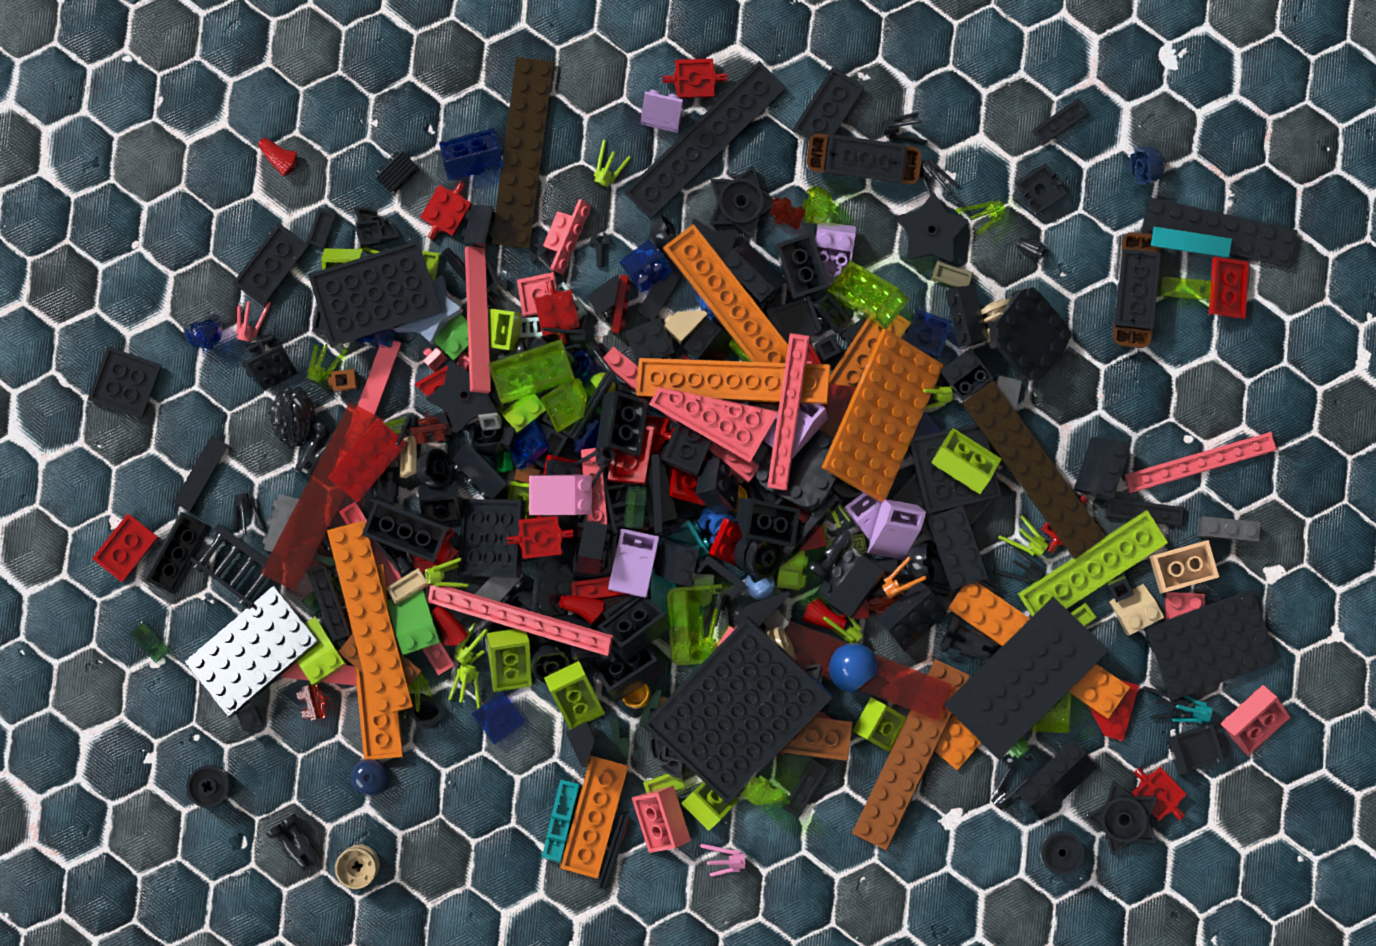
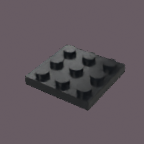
M107 346L87 400L143 419L162 365Z

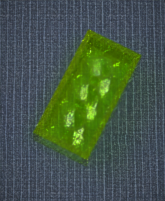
M849 261L827 290L839 303L887 330L910 300L898 287L852 261Z
M562 339L488 363L502 404L575 380Z

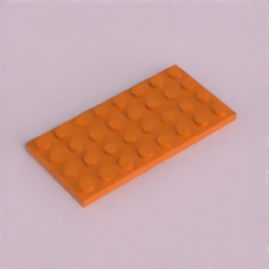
M882 329L821 468L877 501L884 502L932 394L925 393L923 390L934 389L940 375V370L944 365L890 331Z

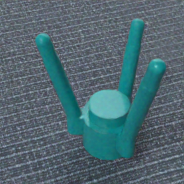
M1187 695L1183 698L1197 704L1195 708L1176 705V708L1193 712V717L1196 718L1172 719L1173 722H1196L1201 724L1203 721L1209 722L1212 716V707Z

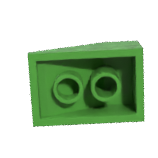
M461 314L449 321L446 327L439 332L435 344L455 363L460 355L469 349L468 321Z
M423 589L398 605L392 599L388 600L389 613L403 655H408L441 643Z

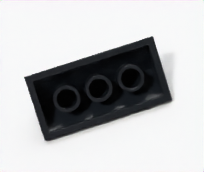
M180 512L144 580L175 594L192 563L190 559L197 554L211 526L184 512Z

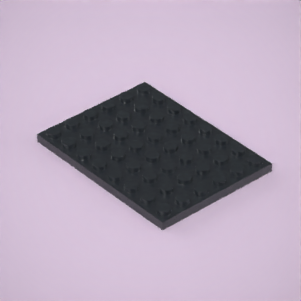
M747 616L644 722L643 726L728 804L833 698V695Z

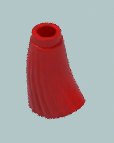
M266 137L259 141L258 146L283 177L289 175L295 169L297 151L285 150Z
M561 596L559 607L575 613L590 624H593L603 613L604 602L582 596Z
M822 598L816 599L807 605L803 621L836 630L823 619L827 617L843 630L845 629L847 620L827 608Z
M437 605L431 610L432 616L441 631L443 645L457 646L467 638L469 633L445 608Z

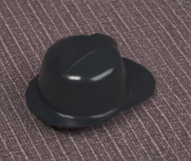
M411 693L410 698L413 707L404 711L415 719L419 727L423 729H437L440 720L445 715L444 707L423 693Z

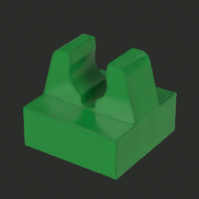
M502 452L495 455L497 474L517 469L518 465H512L511 460L517 458V455L511 452Z

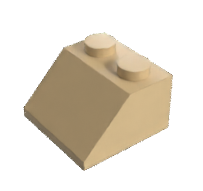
M705 311L677 312L675 315L671 313L664 321V328L682 346L701 325L708 313Z
M1144 584L1134 588V595L1117 603L1115 599L1109 601L1127 636L1164 618L1155 599Z

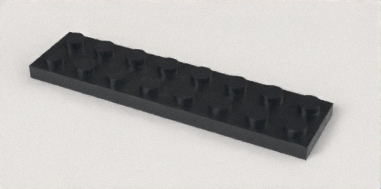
M1152 197L1147 199L1140 233L1153 235L1154 227L1231 238L1229 255L1290 268L1298 233V230Z
M547 460L545 475H583L582 464L574 466L572 462ZM541 515V517L557 516L561 531L573 529V533L565 534H573V537L562 539L561 555L536 558L531 604L532 612L554 617L568 615L567 610L559 607L561 596H570L573 558L575 555L579 515Z

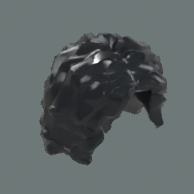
M284 388L282 392L278 393L274 401L269 404L268 414H270L274 434L284 445L289 444L290 447L295 445L300 447L310 439V435L314 432L313 424L315 421H318L316 418L318 414L314 409L316 405L307 396L303 388Z

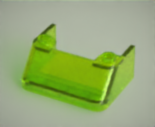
M731 585L678 587L668 592L671 659L675 664H701L715 650L712 645H701L699 607L707 606L712 602L713 590L731 589Z

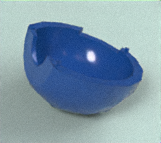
M858 643L845 644L839 647L833 653L829 662V674L833 683L841 690L849 693H854L879 672L875 654L867 646Z

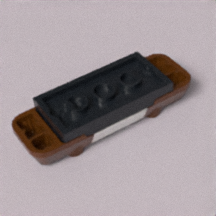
M814 134L808 142L806 165L813 172L912 185L919 179L922 155L918 148L906 146L905 144L834 134Z
M1131 232L1127 233L1122 239L1113 327V340L1119 346L1145 348L1151 342L1161 255L1160 247L1151 246L1152 234Z

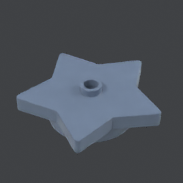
M442 275L432 281L442 314L394 328L397 333L418 332L428 342L434 344L439 332L446 327L452 318L463 312L457 304L447 297L446 280Z

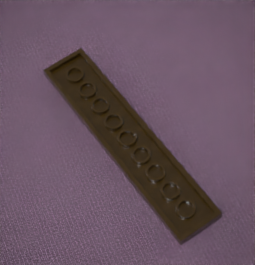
M516 57L492 245L530 249L554 62Z
M991 381L961 403L1072 558H1078L1106 537L994 381Z

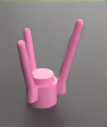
M705 844L700 845L701 848L732 854V856H729V860L707 862V865H729V867H733L710 874L711 877L730 872H740V869H745V854L739 853V850H729Z

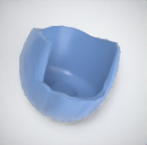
M752 574L747 575L745 589L753 598L762 600L775 594L777 585L773 575L763 579Z

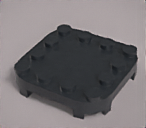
M1030 287L1014 291L1011 294L1012 299L995 321H990L987 327L990 329V342L988 344L991 349L997 348L1017 372L1015 377L1025 381L1042 379L1065 350L1069 339L1072 337V333L1064 320L1036 288Z
M818 430L792 458L787 490L767 487L773 447L770 446L759 464L756 475L763 489L769 494L771 492L801 507L805 511L810 512V510L821 506L824 507L828 502L829 494L839 479L821 468L835 437Z

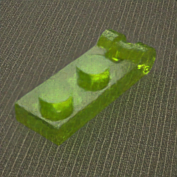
M1162 277L1160 297L1210 301L1211 281ZM1200 287H1205V293H1200Z

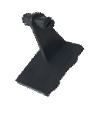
M272 334L262 339L259 337L256 342L247 345L250 352L259 348L262 349V354L248 360L247 363L264 391L298 374L282 344L268 351L266 350L265 345L275 341Z

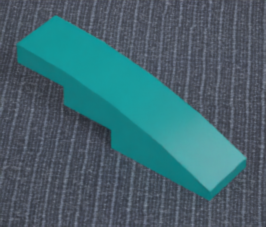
M1154 227L1151 246L1229 258L1232 239Z
M560 780L541 859L561 862L579 788L577 783Z

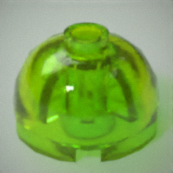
M812 185L806 192L810 193L808 199L804 198L802 219H806L803 221L804 223L821 224L827 221L830 215L834 214L836 205L833 203L832 195L825 188Z

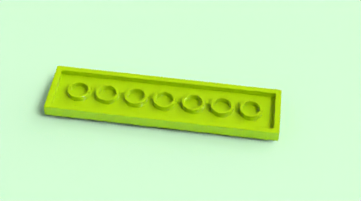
M1145 510L1107 535L1078 558L1068 560L1039 581L1019 592L1018 596L1032 617L1052 597L1067 609L1168 542L1148 510Z

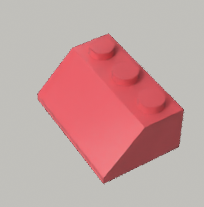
M1262 685L1244 703L1240 704L1232 714L1227 716L1221 725L1231 739L1249 756L1291 717L1278 697Z
M674 786L659 788L632 797L649 853L674 849L691 841Z

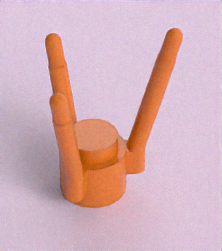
M910 557L903 561L889 577L884 579L886 584L882 585L889 599L926 580V576H923L903 586L897 580H892L911 560Z

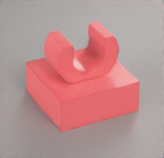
M427 347L423 351L427 356L423 361L434 372L448 359L438 348L432 351Z

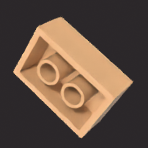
M1209 540L1149 557L1160 594L1219 577Z

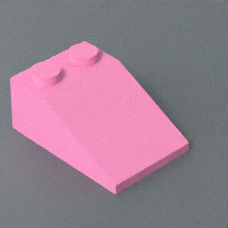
M592 475L529 476V515L592 514Z

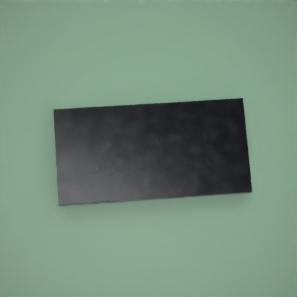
M1052 597L943 706L1000 760L1109 650L1062 604Z

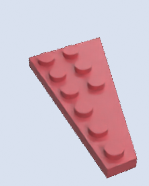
M664 387L657 389L649 404L748 462H751L778 414V411Z

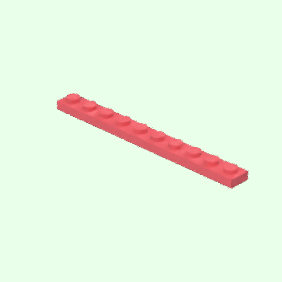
M612 347L603 359L614 374L636 391L638 366L615 347ZM663 413V414H664L665 416H667L670 420H672L675 424H677V420H675L674 418H672V417L668 416L667 414ZM711 440L708 451L715 457H720L737 475L749 483L756 475L759 465L752 460L751 462L746 461Z
M356 502L339 511L347 525L360 521L367 522ZM369 538L376 565L385 564L386 584L388 587L402 577L378 548L374 540ZM442 643L422 649L438 675L455 666Z
M434 583L430 585L429 603L606 656L611 652L613 635L448 586L434 587Z

